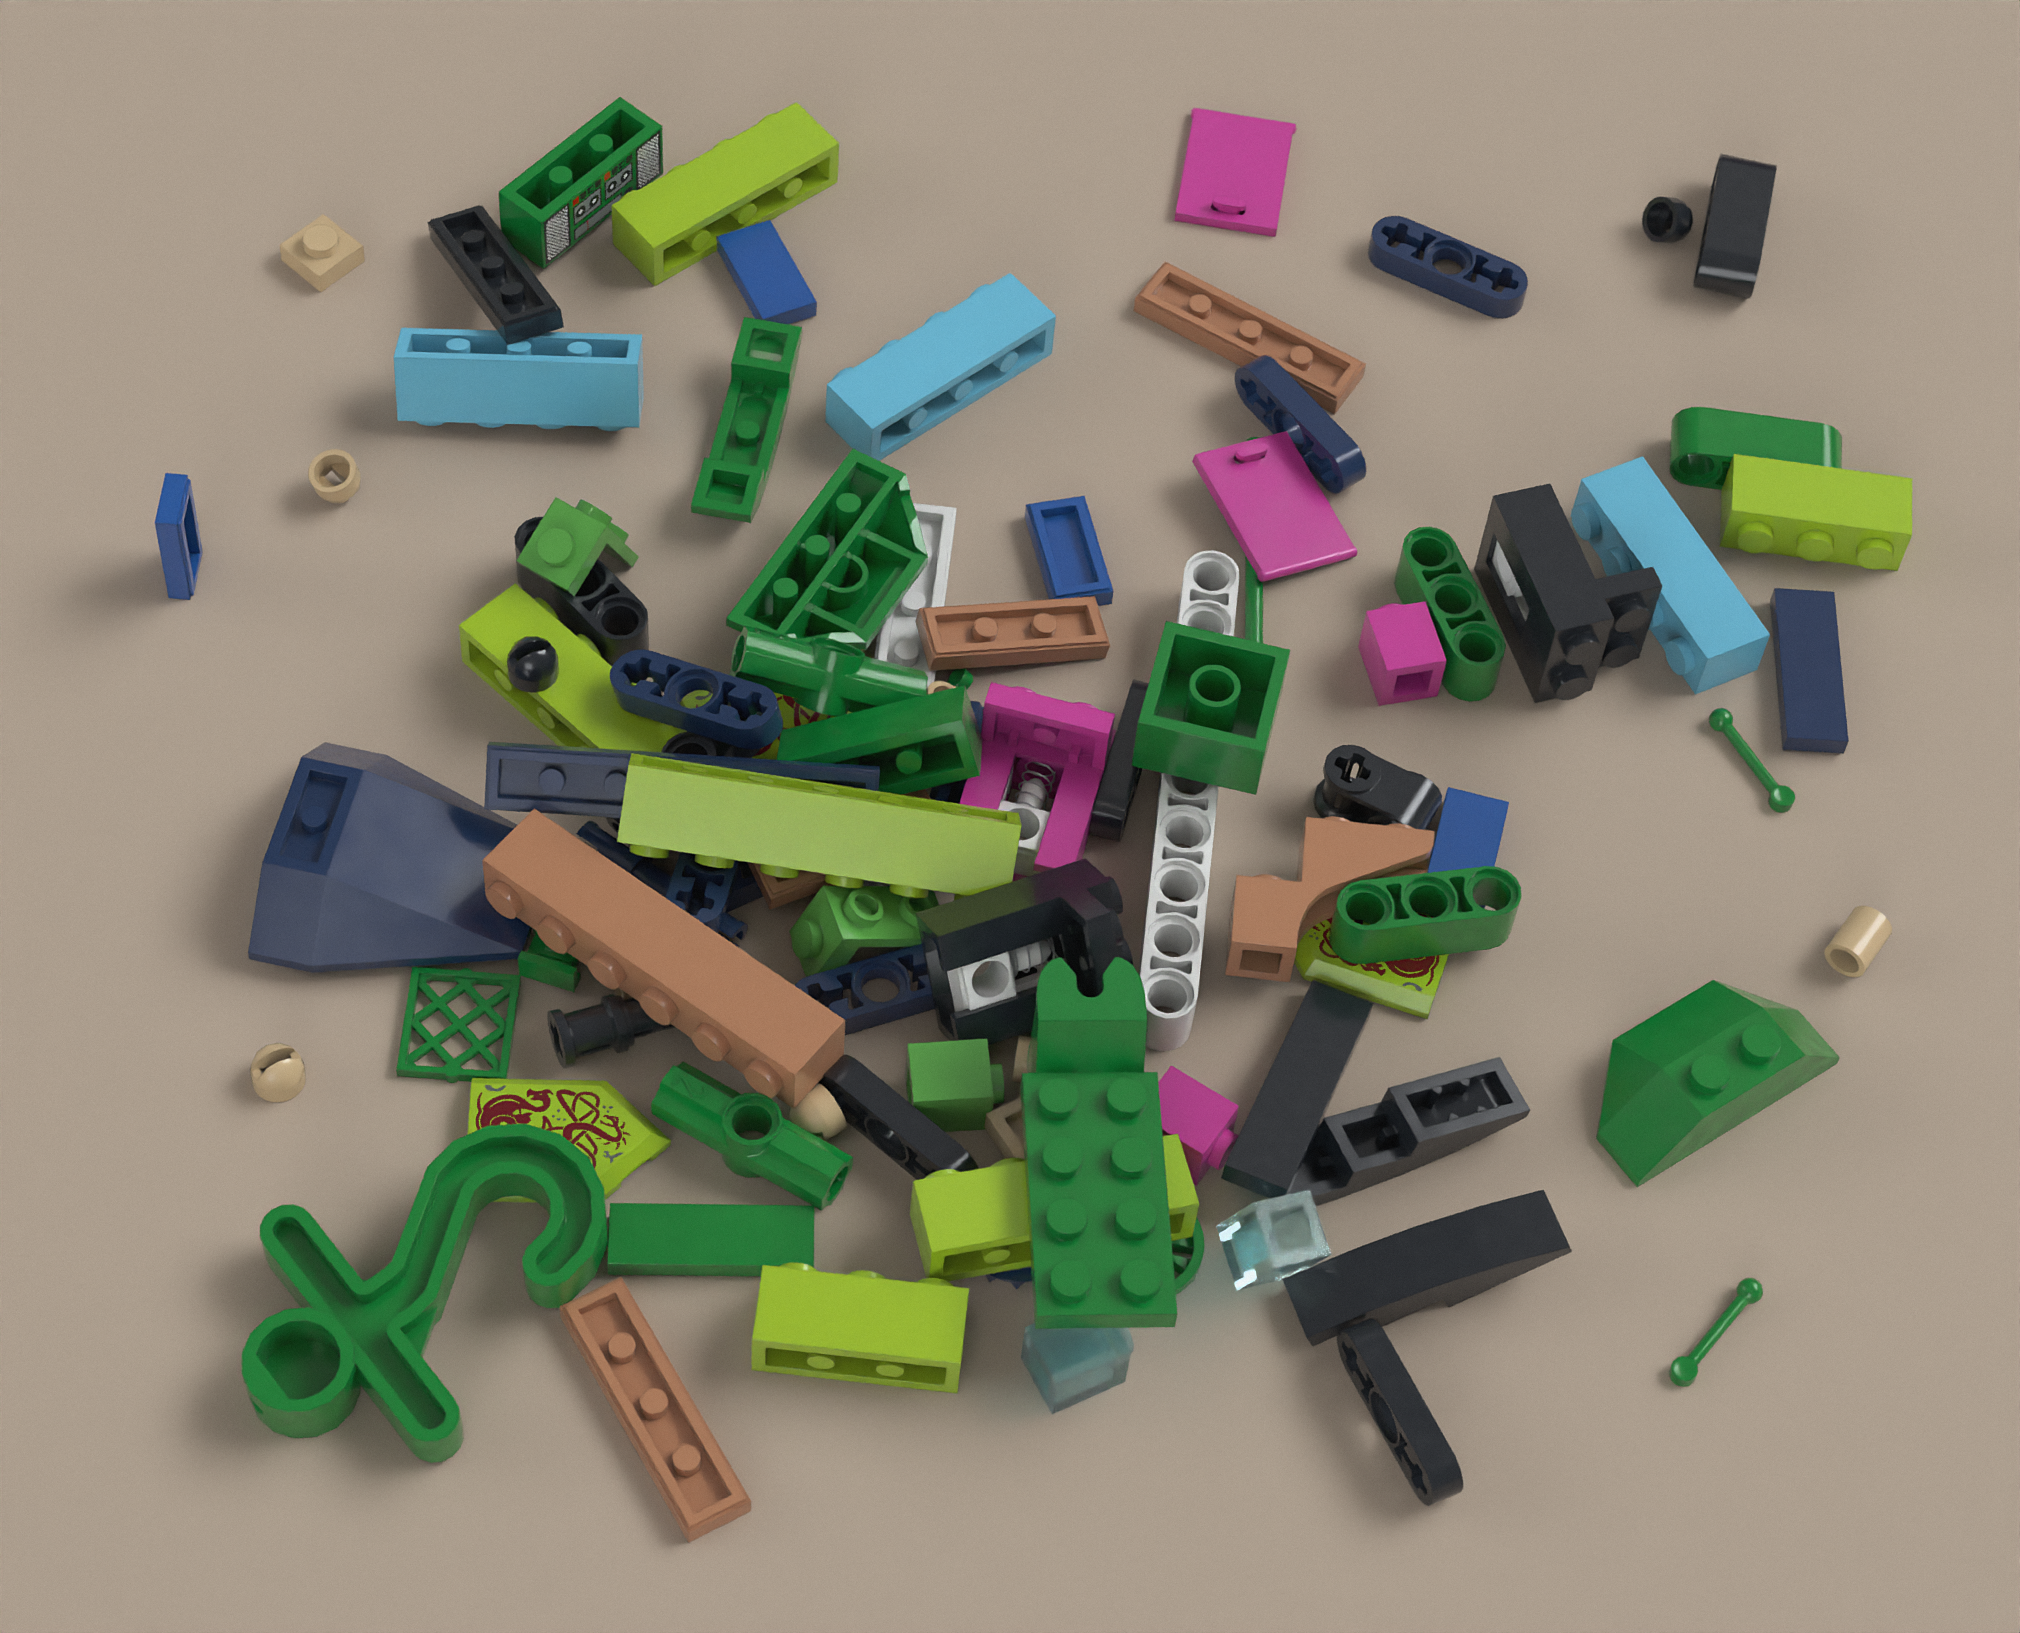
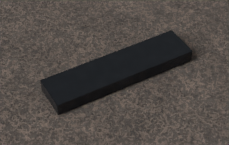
M478 205L431 219V221L427 222L432 242L507 345L564 327L559 306L483 206Z
M1312 980L1225 1163L1221 1177L1222 1180L1282 1204L1285 1203L1368 1022L1374 1003Z

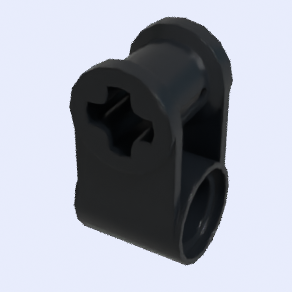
M1341 745L1334 748L1327 755L1323 767L1324 779L1317 785L1313 798L1315 810L1321 818L1335 816L1345 818L1350 822L1385 826L1389 824H1406L1414 829L1421 830L1428 829L1442 803V794L1430 779L1422 774L1407 771L1356 745ZM1357 763L1359 769L1356 778L1350 777L1353 766ZM1339 793L1343 795L1340 807L1336 808L1334 803Z

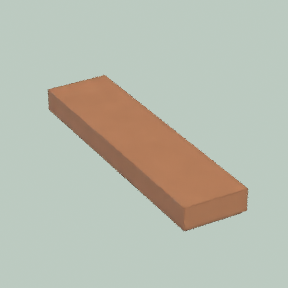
M1167 262L1162 264L1135 298L1134 312L1241 367L1262 355L1272 357L1321 408L1333 414H1336L1364 376L1366 363Z
M622 1277L559 1306L561 1320L688 1543L751 1512L749 1496Z

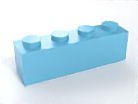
M1011 273L991 285L984 284L978 287L963 302L946 312L935 313L920 328L900 340L894 339L889 341L874 356L854 368L848 367L836 374L831 382L827 383L825 422L851 448L880 461L1051 355L1056 315Z
M401 328L394 353L398 421H416L425 426H437L446 422L476 423L487 428L500 427L505 424L537 425L543 429H559L565 426H596L605 431H618L626 427L639 428L644 400L643 343L641 334L547 332L507 345L497 330Z
M1639 457L1581 479L1571 511L1572 523L1579 537L1583 540H1588L1602 560L1607 577L1654 567L1662 589L1648 630H1651L1665 650L1666 659L1671 669L1677 675L1683 676L1695 695L1756 671L1770 633L1644 457Z

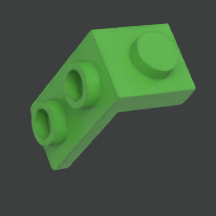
M555 497L518 557L517 562L529 571L575 596L602 551L630 567L634 566L639 556L625 544L629 534L611 522L612 518L608 514L582 499L574 508Z
M822 886L789 931L793 951L801 962L805 976L846 965L859 947H910L922 944L916 913L939 906L934 890H929L928 897L912 898L890 892V886H863L862 888Z

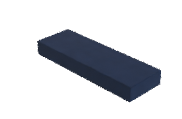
M1774 588L1770 599L1782 750L1844 754L1849 739L1835 592Z

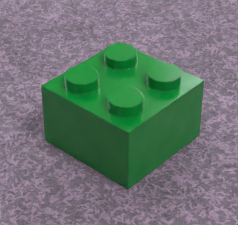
M1166 621L1138 720L1131 766L1256 795L1282 695L1291 650Z

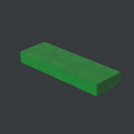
M610 1203L608 1275L761 1277L763 1265L779 1267L782 1264L794 1262L807 1264L814 1268V1205Z

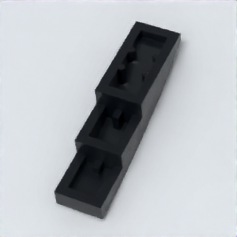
M1500 1057L1389 1087L1379 1103L1325 1117L1319 1126L1285 1203L1272 1201L1280 1216L1284 1217L1343 1198L1406 1174L1486 1138L1526 1118L1530 1108Z
M1543 1189L1481 1205L1406 1229L1283 1279V1282L1306 1338L1312 1346H1316L1337 1336L1340 1330L1369 1318L1376 1319L1381 1326H1385L1442 1299L1449 1308L1571 1253L1572 1250Z

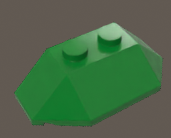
M852 448L727 616L726 626L740 633L744 626L756 627L810 642L812 637H824L849 644L859 650H866L928 564V554L917 513L910 496V487L906 473Z
M1711 980L1613 1039L1610 1046L1596 1139L1636 1187H1639L1835 1066L1840 1057L1798 1010L1716 980Z

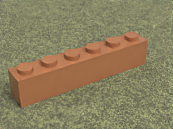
M533 809L482 860L485 894L489 903L497 912L509 919L519 918L535 929L541 940L550 949L559 954L568 952L587 965L591 974L602 985L613 990L620 988L639 1001L642 1009L654 1021L662 1025L672 1024L691 1037L694 1045L706 1057L717 1062L724 1060L743 1073L747 1082L758 1093L769 1098L776 1096L795 1109L823 1078V1075L844 1054L845 1020L536 809Z

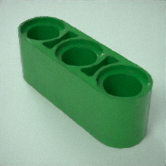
M1690 407L1679 411L1672 419L1670 474L1673 479L1681 484L1722 490L1734 454L1842 469V436L1831 425L1818 422L1708 407Z
M1430 526L1414 529L1404 538L1394 580L1396 592L1403 605L1426 602L1447 660L1441 682L1449 694L1459 700L1468 702L1485 699L1495 689L1506 648L1504 636L1452 537L1443 530Z
M1493 866L1353 882L1343 888L1337 898L1329 931V943L1334 953L1341 959L1353 964H1369L1488 950L1499 947L1508 939L1522 897L1521 886L1509 871ZM1479 905L1489 906L1495 910H1487ZM1417 912L1429 914L1433 918L1420 916ZM1353 920H1363L1371 925H1361Z

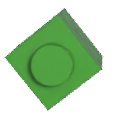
M987 1039L907 1043L905 1068L907 1101L944 1132L986 1130V1114L993 1110V1104L1004 1103L1002 1064H990Z

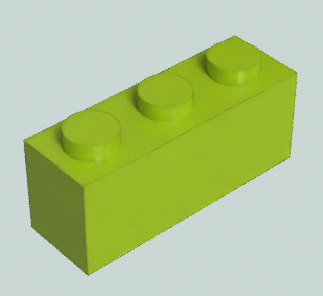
M1739 454L1733 455L1721 491L1719 547L1740 549L1749 553H1770L1799 557L1808 561H1828L1857 565L1872 570L1886 569L1898 571L1912 537V478Z
M785 1263L779 1267L763 1265L752 1336L751 1370L958 1393L969 1288L954 1287L950 1282L937 1278H925L917 1282L886 1279L879 1273L867 1270L839 1274L817 1271L812 1266L803 1263Z

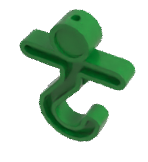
M526 1123L486 1126L454 1140L427 1166L392 1261L368 1280H363L359 1277L313 1216L303 1207L287 1204L271 1209L263 1217L260 1224V1239L264 1254L272 1271L301 1308L285 1309L265 1318L250 1333L242 1351V1377L258 1419L273 1432L294 1439L318 1437L336 1429L353 1412L362 1386L412 1453L419 1459L434 1463L452 1458L460 1450L464 1440L460 1409L454 1397L429 1367L423 1356L433 1327L441 1320L477 1215L489 1203L509 1196H522L535 1200L546 1209L550 1218L545 1230L524 1252L522 1257L526 1291L532 1301L545 1308H559V1306L572 1301L595 1277L608 1245L604 1186L589 1157L561 1134Z

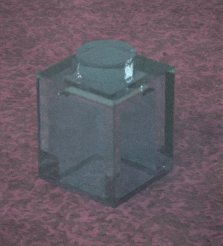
M1310 1190L1253 1202L1216 1226L1237 1290L1283 1280L1286 1277L1312 1267L1331 1255Z
M1035 1323L1025 1327L1021 1359L1052 1414H1055L1126 1381L1130 1355L1134 1351V1343L1128 1328L1035 1329Z

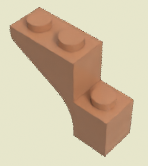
M1335 816L1322 819L1306 817L1298 852L1297 881L1282 880L1277 876L1260 874L1253 877L1236 875L1230 907L1225 975L1290 982L1299 942L1312 927L1324 920L1333 918L1337 898L1341 890L1348 884L1360 880L1426 873L1434 844V831L1414 829L1406 824H1389L1385 826L1350 822L1345 818Z

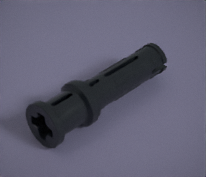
M614 994L602 996L601 1003L565 1014L560 1009L548 1011L547 1014L552 1045L563 1068L575 1066L576 1058L613 1048L616 1053L628 1051L630 1046H634L636 1038L675 1028L672 1024L662 1025L654 1021L646 1014L636 999L629 998L624 1000L621 995L615 996Z

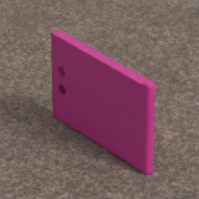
M1193 108L1191 111V130L1174 221L1276 237L1292 135L1296 132V124Z
M1287 431L1195 454L1192 460L1195 468L1260 582L1357 556L1356 547L1348 537Z

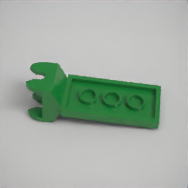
M1061 957L1048 962L1038 980L1032 1036L1027 1056V1073H1022L1020 1085L1035 1329L1175 1327L1178 1313L1158 1072H1144L1147 1010L1142 980L1133 965L1119 957H1115L1104 972L1102 978L1103 992L1096 997H1086L1078 991L1076 974Z

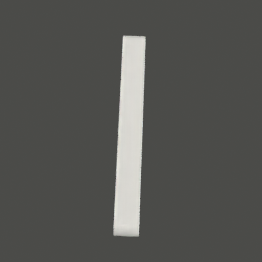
M1202 551L1194 554L1187 561L1179 599L1178 624L1234 636L1239 569L1232 558L1218 551ZM1160 773L1138 972L1146 997V1047L1156 1051H1172L1181 1047L1188 1040L1192 1028L1198 998L1219 787L1165 773ZM1187 791L1194 793L1195 795H1188L1181 792ZM1174 844H1184L1191 848H1181ZM1168 897H1178L1186 902H1175L1168 899ZM1172 951L1178 953L1180 957L1166 956L1161 952ZM1165 1006L1172 1008L1176 1012L1164 1013L1156 1010L1155 1007Z

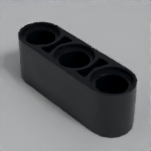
M1720 154L1711 186L1693 287L1747 299L1751 298L1761 262L1777 165Z
M534 517L518 527L514 536L517 580L527 594L533 599L539 597L545 600L555 611L559 621L576 636L582 634L588 637L599 650L601 657L611 666L628 652L649 650L647 609L599 559L596 560L576 595L573 596L517 562L518 557L543 517Z

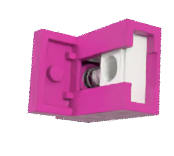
M991 682L983 710L980 776L967 779L959 804L1019 813L1022 825L1020 836L1027 838V840H1019L1013 882L1083 858L1090 835L1089 826L1094 804L1116 735V730L1113 729L1115 714L1099 710L1088 703H1071L1037 694L1025 687H1008ZM1012 788L1021 790L1015 794L1017 800L1015 803L1008 802ZM1049 798L1054 799L1051 812L1045 811V804Z

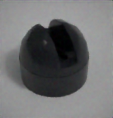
M1660 196L1652 199L1645 207L1642 216V226L1646 236L1650 240L1659 243H1674L1683 240L1689 234L1693 225L1691 209L1685 202L1674 197Z
M526 636L516 641L512 646L507 658L508 677L516 688L525 692L536 693L550 688L556 682L559 675L558 655L548 640L538 636Z

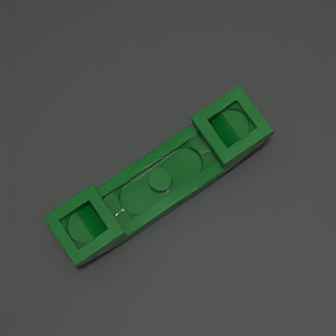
M744 317L731 361V381L709 458L704 457L691 503V513L747 523L752 522L763 497L782 433L800 350L802 327Z

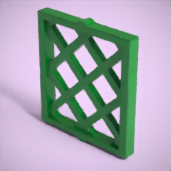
M412 967L396 1068L397 1076L446 1080L449 1083H456L458 1081L471 1082L472 1078L508 1079L521 976L475 972L468 968L449 970ZM429 981L454 982L457 985L439 997L427 983ZM476 984L502 986L503 989L485 1000L473 986ZM420 990L431 1003L415 1014L418 992ZM465 992L477 1007L459 1018L447 1004ZM509 997L505 1022L493 1008ZM439 1010L451 1025L433 1037L421 1022ZM485 1014L496 1025L497 1029L479 1040L467 1026ZM414 1030L425 1043L409 1054L412 1031ZM459 1032L471 1047L456 1058H453L441 1044ZM504 1037L501 1059L499 1061L490 1052L488 1047ZM433 1050L446 1065L443 1067L416 1065L415 1062ZM480 1054L492 1069L489 1071L463 1069L461 1066Z

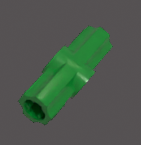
M744 626L741 634L737 636L731 656L729 674L766 686L774 693L793 697L797 704L812 711L831 716H841L847 714L848 711L857 712L926 695L928 676L924 671L866 657L865 653L856 647L837 640L812 637L810 642L749 626Z
M684 1061L677 1066L673 1065L660 1082L656 1096L651 1102L652 1115L721 1153L726 1166L735 1174L745 1178L763 1177L805 1202L814 1205V1207L821 1211L826 1206L832 1205L842 1191L853 1167V1157L783 1118L778 1104L768 1096L760 1093L741 1094ZM746 1131H757L765 1136L757 1140H747L741 1138L739 1134Z

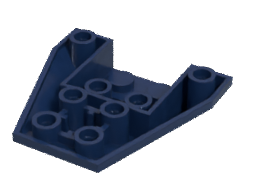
M324 742L301 757L264 856L248 949L249 959L311 973L518 959L521 950L525 951L532 927L517 917L514 919L506 918L492 907L485 894L482 861L517 824L491 810H484V807L388 755Z

